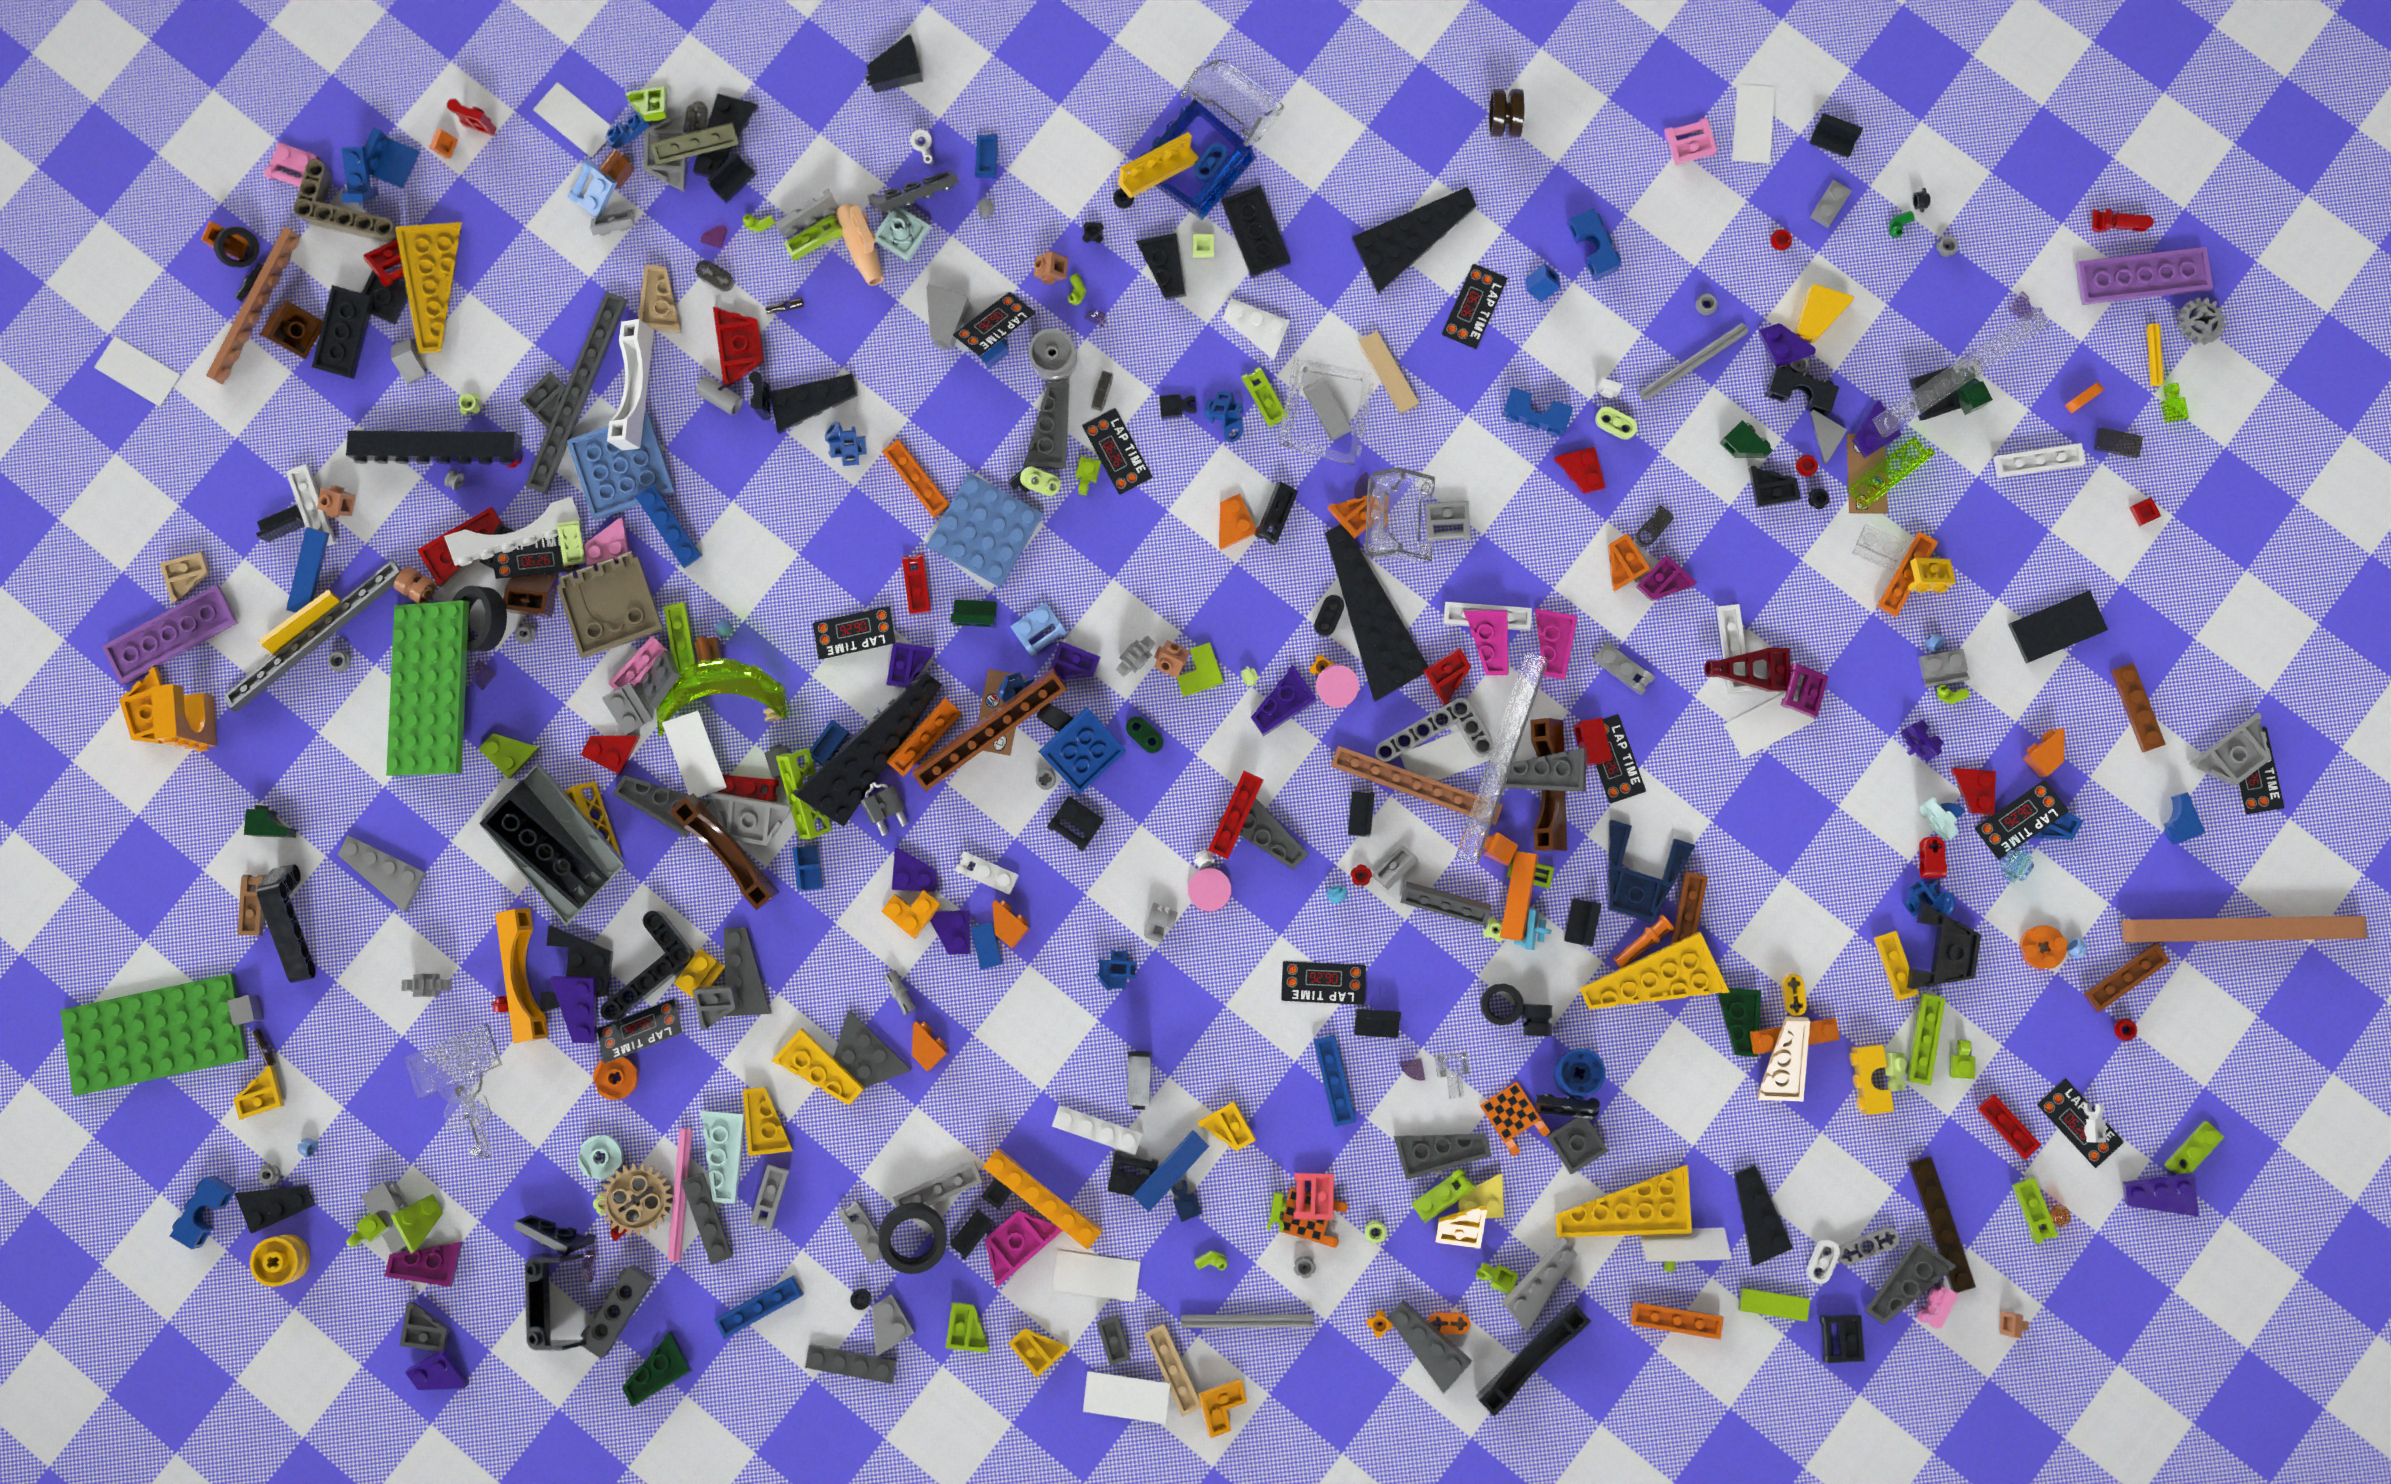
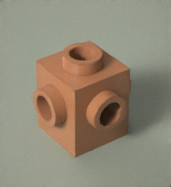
M1051 251L1036 256L1034 277L1041 279L1045 284H1054L1055 281L1066 279L1068 258Z
M331 485L330 488H321L317 509L325 511V515L338 518L339 515L352 516L356 495L344 492V488Z
M1167 640L1163 647H1158L1154 658L1157 659L1154 668L1178 678L1186 665L1191 651Z

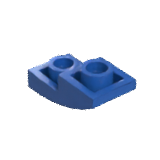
M636 112L629 117L625 125L618 121L608 130L605 138L610 147L616 149L634 140L650 124L648 121L645 122Z

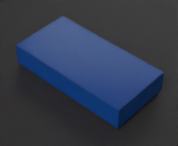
M977 135L975 177L997 178L998 135Z
M831 720L810 748L812 759L820 765L827 760L830 761L850 732L834 720Z
M993 922L972 926L971 932L980 970L1002 965Z

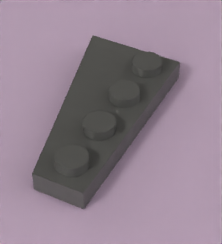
M946 171L924 178V183L921 184L920 182H910L905 184L904 189L893 190V188L884 190L885 194L875 197V194L867 195L870 204L881 213H890L897 206L911 205L918 198H928L933 196L936 191L949 190L959 181L955 173Z
M1069 383L1047 384L1033 437L1029 444L1028 454L1024 461V468L1032 466L1035 468L1067 469Z
M725 928V986H736L740 1004L739 1007L726 1016L772 1014L766 999L765 988L762 985L759 967L755 960L748 928Z
M1486 1134L1394 1136L1406 1180L1492 1156Z
M1917 1238L1865 1309V1312L1885 1325L1953 1270L1956 1265Z

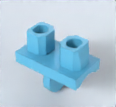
M1529 909L1526 923L1527 933L1524 934L1523 942L1514 940V944L1525 947L1527 950H1535L1536 933H1538V942H1544L1545 934H1551V929H1545L1546 920H1540L1539 928H1537L1539 911Z

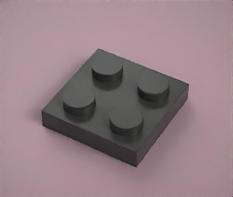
M665 650L654 660L653 667L648 673L644 674L641 680V686L649 706L656 709L680 677L672 653Z
M1575 1117L1546 1135L1570 1175L1608 1152L1591 1122L1586 1118Z

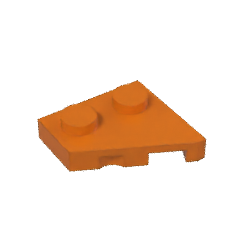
M1240 493L1220 502V550L1255 535L1256 527Z

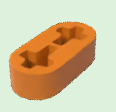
M2098 381L2064 406L2072 414L2105 389Z
M1433 1312L1427 1320L1429 1323H1432V1321L1436 1320V1317H1439L1441 1321H1447V1324H1441L1439 1329H1437L1442 1334H1465L1471 1325L1468 1316L1461 1312ZM1458 1317H1462L1466 1325H1462V1329H1458V1326L1451 1325V1322H1456Z

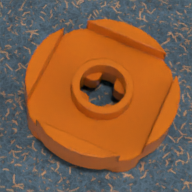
M2048 925L2035 926L2028 929L2022 935L2019 943L2024 961L2036 969H2053L2058 966L2065 958L2068 945L2063 935L2056 928ZM2046 942L2048 950L2041 953V948L2038 944Z
M625 1056L608 1063H604V1060L598 1063L593 1073L596 1090L606 1099L617 1100L627 1098L638 1085L639 1068L632 1060ZM619 1072L621 1081H617L616 1084H614V1079L611 1077V1075Z

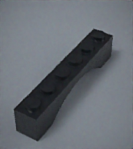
M1571 1301L1476 1395L1477 1399L1495 1417L1513 1399L1531 1375L1555 1352L1575 1338L1591 1320Z

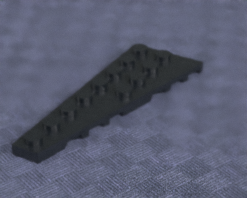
M1340 524L1325 532V537L1372 699L1376 702L1424 675L1423 670L1428 668V665L1353 537Z
M923 671L905 688L906 690L896 700L893 699L889 702V706L882 713L876 714L873 717L874 720L865 728L862 727L840 748V751L830 761L824 762L822 764L823 767L816 774L810 775L807 778L808 781L798 790L795 789L792 794L844 827L861 803L860 801L864 799L866 791L870 789V784L877 780L888 764L886 761L900 747L942 684Z

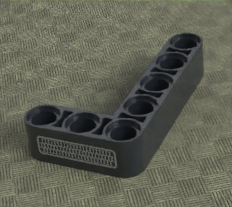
M296 864L273 868L257 887V897L290 983L313 979L316 974L311 954L289 896L301 880L300 870Z
M649 911L643 916L642 920L644 927L665 954L601 1006V1015L605 1020L615 1021L622 1019L686 967L694 957V951L664 913ZM657 915L659 924L654 927L651 924V919ZM667 932H670L673 936L669 944L664 940ZM680 949H684L686 952V957L682 961L678 958ZM663 963H667L669 966V971L665 975L661 972V965ZM646 977H649L652 981L648 989L645 988L643 983ZM629 991L634 993V1000L631 1003L626 999ZM612 1005H615L617 1008V1014L614 1017L609 1013Z

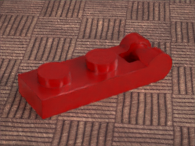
M924 553L917 554L916 557L902 556L909 614L931 612ZM918 565V570L911 571V566Z
M722 775L727 787L717 791V793L777 802L776 787H779V780ZM763 786H768L767 794H762Z

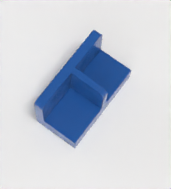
M819 846L792 847L797 890L809 891L824 888Z

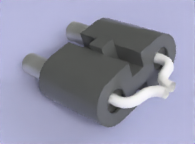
M876 782L870 784V789L865 793L866 798L860 802L871 824L876 823L881 835L884 836L889 833L883 819L896 814L902 827L909 824L903 813L906 807L895 785L888 787L886 784H876ZM874 786L885 788L878 793L868 796Z

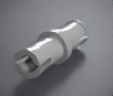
M894 970L888 973L889 975L886 974L884 979L892 991L891 996L893 999H896L903 1015L916 1010L907 993L909 990L903 986L897 971Z

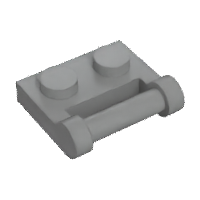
M1469 501L1425 504L1427 543H1434V540H1471ZM1463 524V530L1434 532L1433 527Z

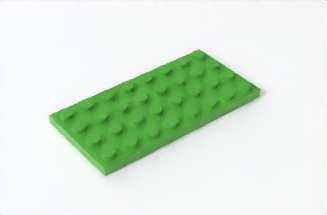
M468 601L394 605L386 776L462 774L469 619Z
M235 974L222 975L60 1010L73 1096L248 1060L243 1024L237 1026L232 1024L227 1002L228 1000L238 998Z

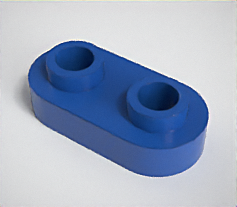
M1218 142L1211 144L1198 160L1194 171L1199 181H1211L1228 159V150L1224 144ZM1219 153L1221 157L1215 158L1214 155ZM1203 170L1209 171L1207 175H1203L1201 172Z

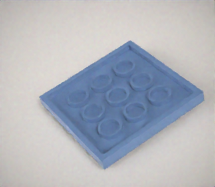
M648 412L644 413L640 449L621 450L607 441L609 426L567 440L592 519L595 521L640 505L635 496L651 485H655L662 497L675 493Z
M969 472L926 546L1002 588L1044 514Z

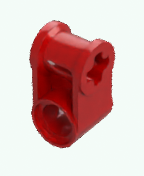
M1936 836L1923 838L1919 843V872L1921 878H1946L1947 863L1944 841ZM1929 844H1935V849H1929Z

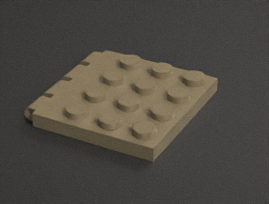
M633 551L617 556L618 564L614 557L597 563L599 571H596L594 565L577 570L579 578H576L574 572L558 577L560 585L556 587L581 659L664 630L641 560L638 556H634Z

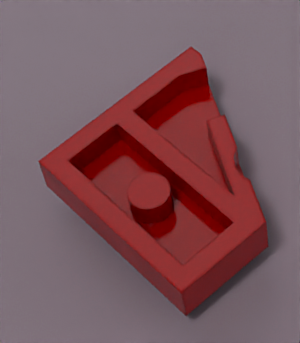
M1595 447L1554 457V462L1563 468L1566 475L1577 484V488L1583 494L1606 488Z
M635 735L590 736L581 756L621 775L640 738Z
M1952 768L1951 774L1957 780L1960 787L1958 789L1966 801L1965 805L1969 813L1994 815L1996 771Z

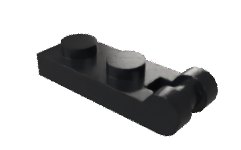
M1277 482L1261 523L1255 531L1256 537L1266 539L1267 543L1273 546L1278 542L1297 496V490L1283 482ZM1269 525L1273 527L1272 532L1267 531Z
M1552 1094L1537 1095L1536 1112L1586 1119H1596L1599 1115L1600 1102L1596 1098H1589L1585 1101L1577 1100L1575 1097H1555Z

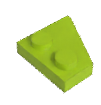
M665 86L625 92L627 101L645 122L666 119L667 91Z
M952 1302L945 1345L947 1349L989 1353L974 1304Z

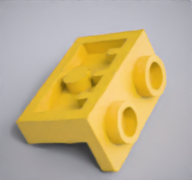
M1914 558L1910 561L1915 582L1908 585V590L1917 591L1918 593L1928 591L1943 593L1956 583L1950 559Z

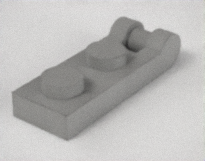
M1608 642L1604 643L1592 659L1639 695H1643L1646 691L1645 687L1655 679L1650 672L1641 668ZM1636 674L1641 677L1638 683L1633 680Z
M771 1164L767 1165L750 1225L765 1226V1229L772 1231L790 1170ZM762 1210L769 1212L767 1218L761 1216Z
M856 1199L851 1202V1206L846 1209L842 1208L837 1213L871 1265L882 1257L879 1233L860 1202ZM856 1213L859 1219L853 1222L850 1216Z

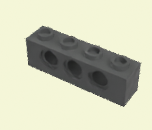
M636 1265L623 1268L617 1277L619 1279L616 1287L612 1286L606 1294L605 1298L607 1301L604 1306H599L593 1315L595 1320L591 1326L587 1325L581 1333L582 1340H586L587 1344L582 1347L600 1359L609 1354L656 1278ZM625 1285L631 1287V1297L624 1293ZM613 1305H617L619 1307V1316L613 1314ZM601 1324L606 1325L608 1329L607 1335L600 1332Z

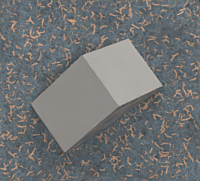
M411 337L391 346V360L407 384L427 376Z

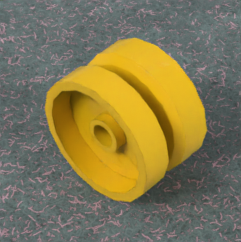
M285 1234L265 1239L257 1244L251 1253L249 1262L251 1273L264 1286L276 1287L294 1282L304 1276L309 1268L311 1260L310 1249L306 1242L296 1235Z

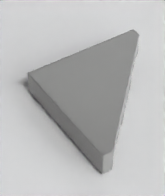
M1813 409L1810 412V416L1812 417L1817 444L1821 451L1822 463L1826 464L1847 429Z

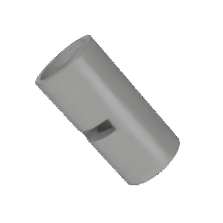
M704 376L696 387L697 395L731 416H734L743 404V397L728 388H724L723 385L708 376Z

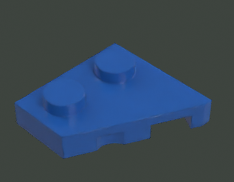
M2068 812L2032 838L2073 840L2083 820Z

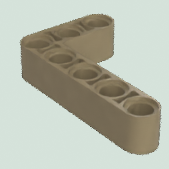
M314 159L308 162L294 205V211L297 216L311 225L389 243L397 239L395 229L397 226L388 218L325 204L333 178L332 171L320 160ZM350 218V221L345 224V221ZM370 223V226L365 229V226ZM391 227L390 231L388 233H385V230Z

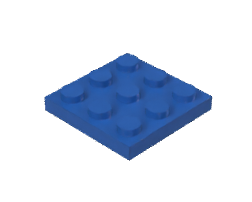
M1085 707L1038 752L1080 795L1126 750L1091 710Z

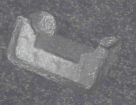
M1402 467L1376 471L1370 476L1367 491L1365 539L1367 555L1375 558L1423 563L1432 561V546L1427 541H1420L1422 500L1428 499L1433 495L1435 490L1434 476Z

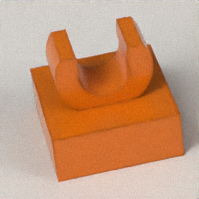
M437 129L429 148L444 158L451 159L458 139L441 129Z

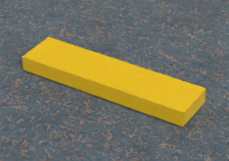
M328 589L258 640L260 645L274 655L339 603L341 599Z

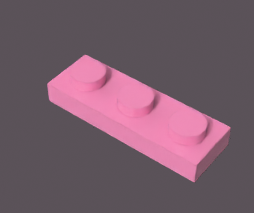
M651 636L608 684L616 690L631 682L636 689L641 683L644 674L648 673L653 667L654 660L664 650L667 652L669 650L655 637Z

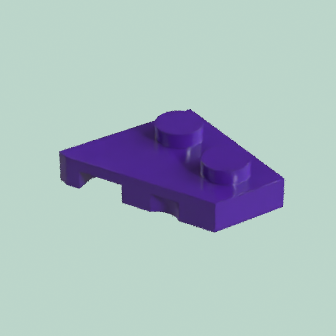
M1780 323L1759 330V336L1776 368L1815 355L1816 349L1814 346Z
M1879 400L1873 405L1872 410L1852 441L1863 458H1866L1900 437L1902 433Z
M894 643L886 685L906 688L926 666L935 653V648Z
M970 910L936 912L930 922L948 955L971 954Z

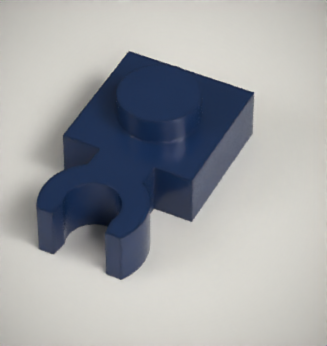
M1185 1179L1182 1180L1184 1186L1182 1190H1177L1175 1185L1171 1188L1172 1192L1178 1195V1199L1174 1200L1173 1203L1181 1222L1202 1214L1194 1192L1187 1194L1188 1184Z

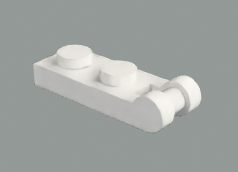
M965 851L962 852V860L954 871L1011 895L1019 877L1018 874ZM970 861L976 863L973 871L967 869Z

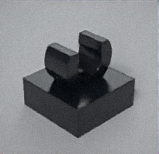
M1022 469L1008 480L1007 483L1012 489H1016L1019 486L1024 493H1027L1030 489L1022 485L1020 481L1021 473L1024 470Z

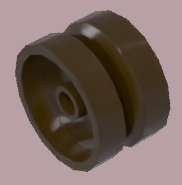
M1492 89L1489 108L1490 137H1502L1505 125L1509 137H1521L1525 114L1523 89H1511L1508 94V100L1506 99L1504 89Z

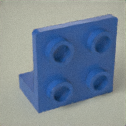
M373 127L364 146L369 176L403 189L420 152L417 149L389 139L381 130Z

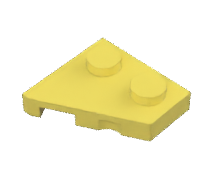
M1496 1174L1487 1181L1476 1185L1473 1191L1458 1200V1211L1462 1212L1479 1206H1486V1218H1504L1502 1174Z

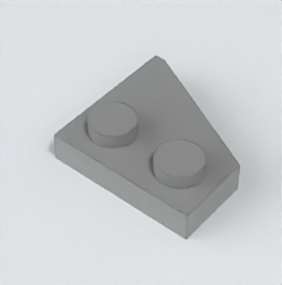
M893 1293L872 1306L877 1356L916 1332Z

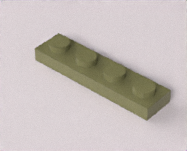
M731 122L651 142L650 145L656 164L659 165L739 145V140L734 124Z

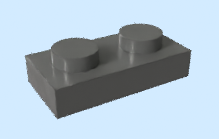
M1114 1315L1097 1321L1109 1366L1130 1360L1131 1355L1119 1316Z

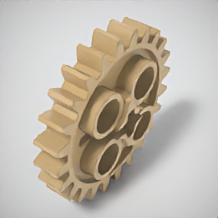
M634 1162L631 1169L623 1165L622 1173L615 1169V1178L610 1175L607 1177L611 1183H603L602 1186L607 1191L599 1193L600 1196L605 1197V1200L600 1201L599 1205L605 1206L600 1213L608 1214L604 1221H613L611 1229L618 1225L620 1226L618 1233L627 1229V1236H630L632 1230H635L636 1235L639 1236L641 1229L648 1234L649 1226L656 1230V1221L664 1222L661 1215H669V1211L665 1207L672 1206V1203L667 1201V1199L673 1197V1194L666 1193L671 1188V1185L663 1184L667 1177L659 1178L661 1170L653 1173L652 1165L646 1170L644 1163L641 1164L640 1168H637ZM642 1178L645 1181V1187L636 1189L633 1186V1180ZM649 1187H653L651 1192L640 1198V1204L634 1202L622 1212L619 1211L620 1207L632 1200V1194L638 1196ZM617 1191H622L626 1194L624 1202H617L614 1199V1194ZM649 1196H654L657 1198L658 1204L655 1207H649L646 1205L645 1199ZM631 1209L637 1210L639 1218L633 1221L629 1220L626 1216L627 1211Z

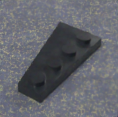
M852 373L769 392L778 434L785 432L786 429L794 425L797 426L803 423L808 418L822 414L823 411L831 407L834 408L858 396Z

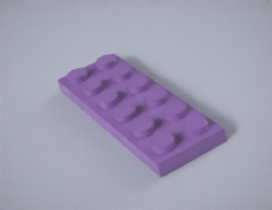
M2207 247L2094 259L2076 263L2082 305L2203 292L2213 289Z
M214 585L103 645L102 648L120 684L125 685L149 672L152 667H158L236 625L238 621L221 587Z

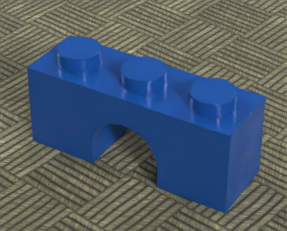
M1593 208L1570 218L1568 228L1576 244L1582 241H1591L1597 248V252L1589 255L1585 262L1593 280L1596 281L1617 272L1621 265V257L1617 251H1614L1611 245L1612 238L1603 228L1601 215L1599 213L1596 214Z
M1514 387L1511 388L1502 417H1505L1511 423H1524L1526 427L1533 430H1545L1547 434L1554 437L1564 435L1573 410L1572 406L1553 400L1547 412L1537 413L1530 406L1532 393Z
M216 1176L205 1177L199 1181L195 1188L197 1190L193 1198L186 1202L184 1213L172 1226L173 1231L170 1237L191 1250L202 1247L213 1229L203 1219L204 1209L207 1206L214 1210L226 1208L236 1191V1188Z

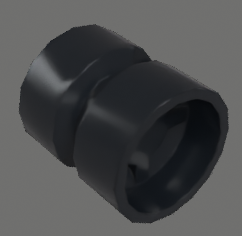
M1524 1004L1523 1017L1527 1021L1523 1023V1035L1552 1036V1024L1549 1022V1019L1552 1018V1005Z

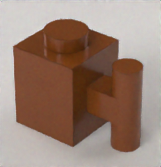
M615 149L612 150L599 167L603 174H608L617 181L615 187L618 189L623 186L635 169L630 164L631 159Z
M706 636L697 638L698 641L694 642L701 668L710 672L719 670L721 665L726 664L721 643L717 637L706 638Z

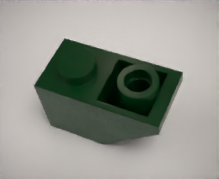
M1743 420L1720 442L1734 458L1765 459L1773 451L1770 448V443L1766 439L1760 438L1755 433L1754 427Z

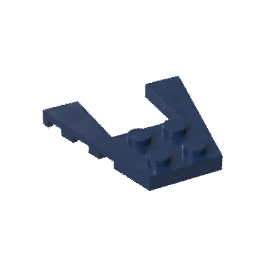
M1610 820L1608 910L1651 923L1671 887L1674 885L1680 871L1686 864L1692 850H1694L1695 845L1673 839L1663 877L1658 879L1621 867L1632 826Z

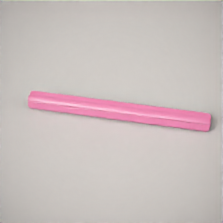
M689 1128L679 1130L668 1261L680 1262L682 1254L687 1197L681 1181L689 1177L693 1133L692 1129Z

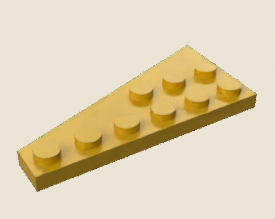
M462 222L397 226L395 228L418 354L441 351Z
M1701 932L1695 933L1579 988L1589 1009L1730 992Z

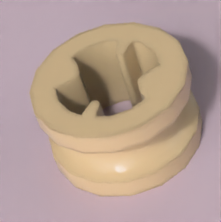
M782 707L764 709L763 714H766L765 722L783 719L784 715L781 714Z

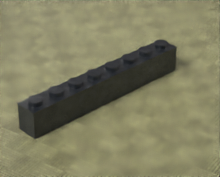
M348 430L346 456L359 464H366L367 461H375V463L388 464V461H395L399 464H409V461H416L419 464H430V461H437L439 464L447 465L451 461H458L459 464L470 465L471 462H479L483 465H491L492 462L513 465V461L521 462L522 437L516 432Z

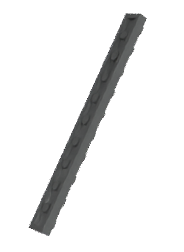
M609 292L605 293L525 484L526 487L548 494L568 446L567 440L571 439L628 301L625 298Z
M390 560L227 692L224 698L229 708L235 713L238 712L391 588L396 577L401 572L398 564Z

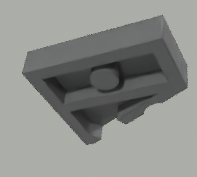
M549 371L520 401L549 429L566 386Z
M735 985L698 987L693 990L701 1030L707 1029L740 1006Z

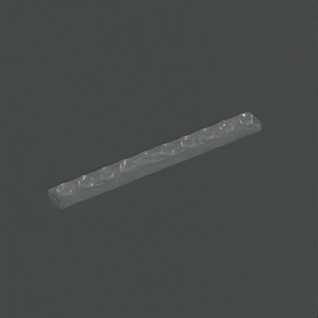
M2042 307L2035 308L1873 418L1872 420L1881 437H1888L2050 327L2051 325Z
M1525 654L1456 853V857L1459 859L1479 863L1548 663L1546 657Z

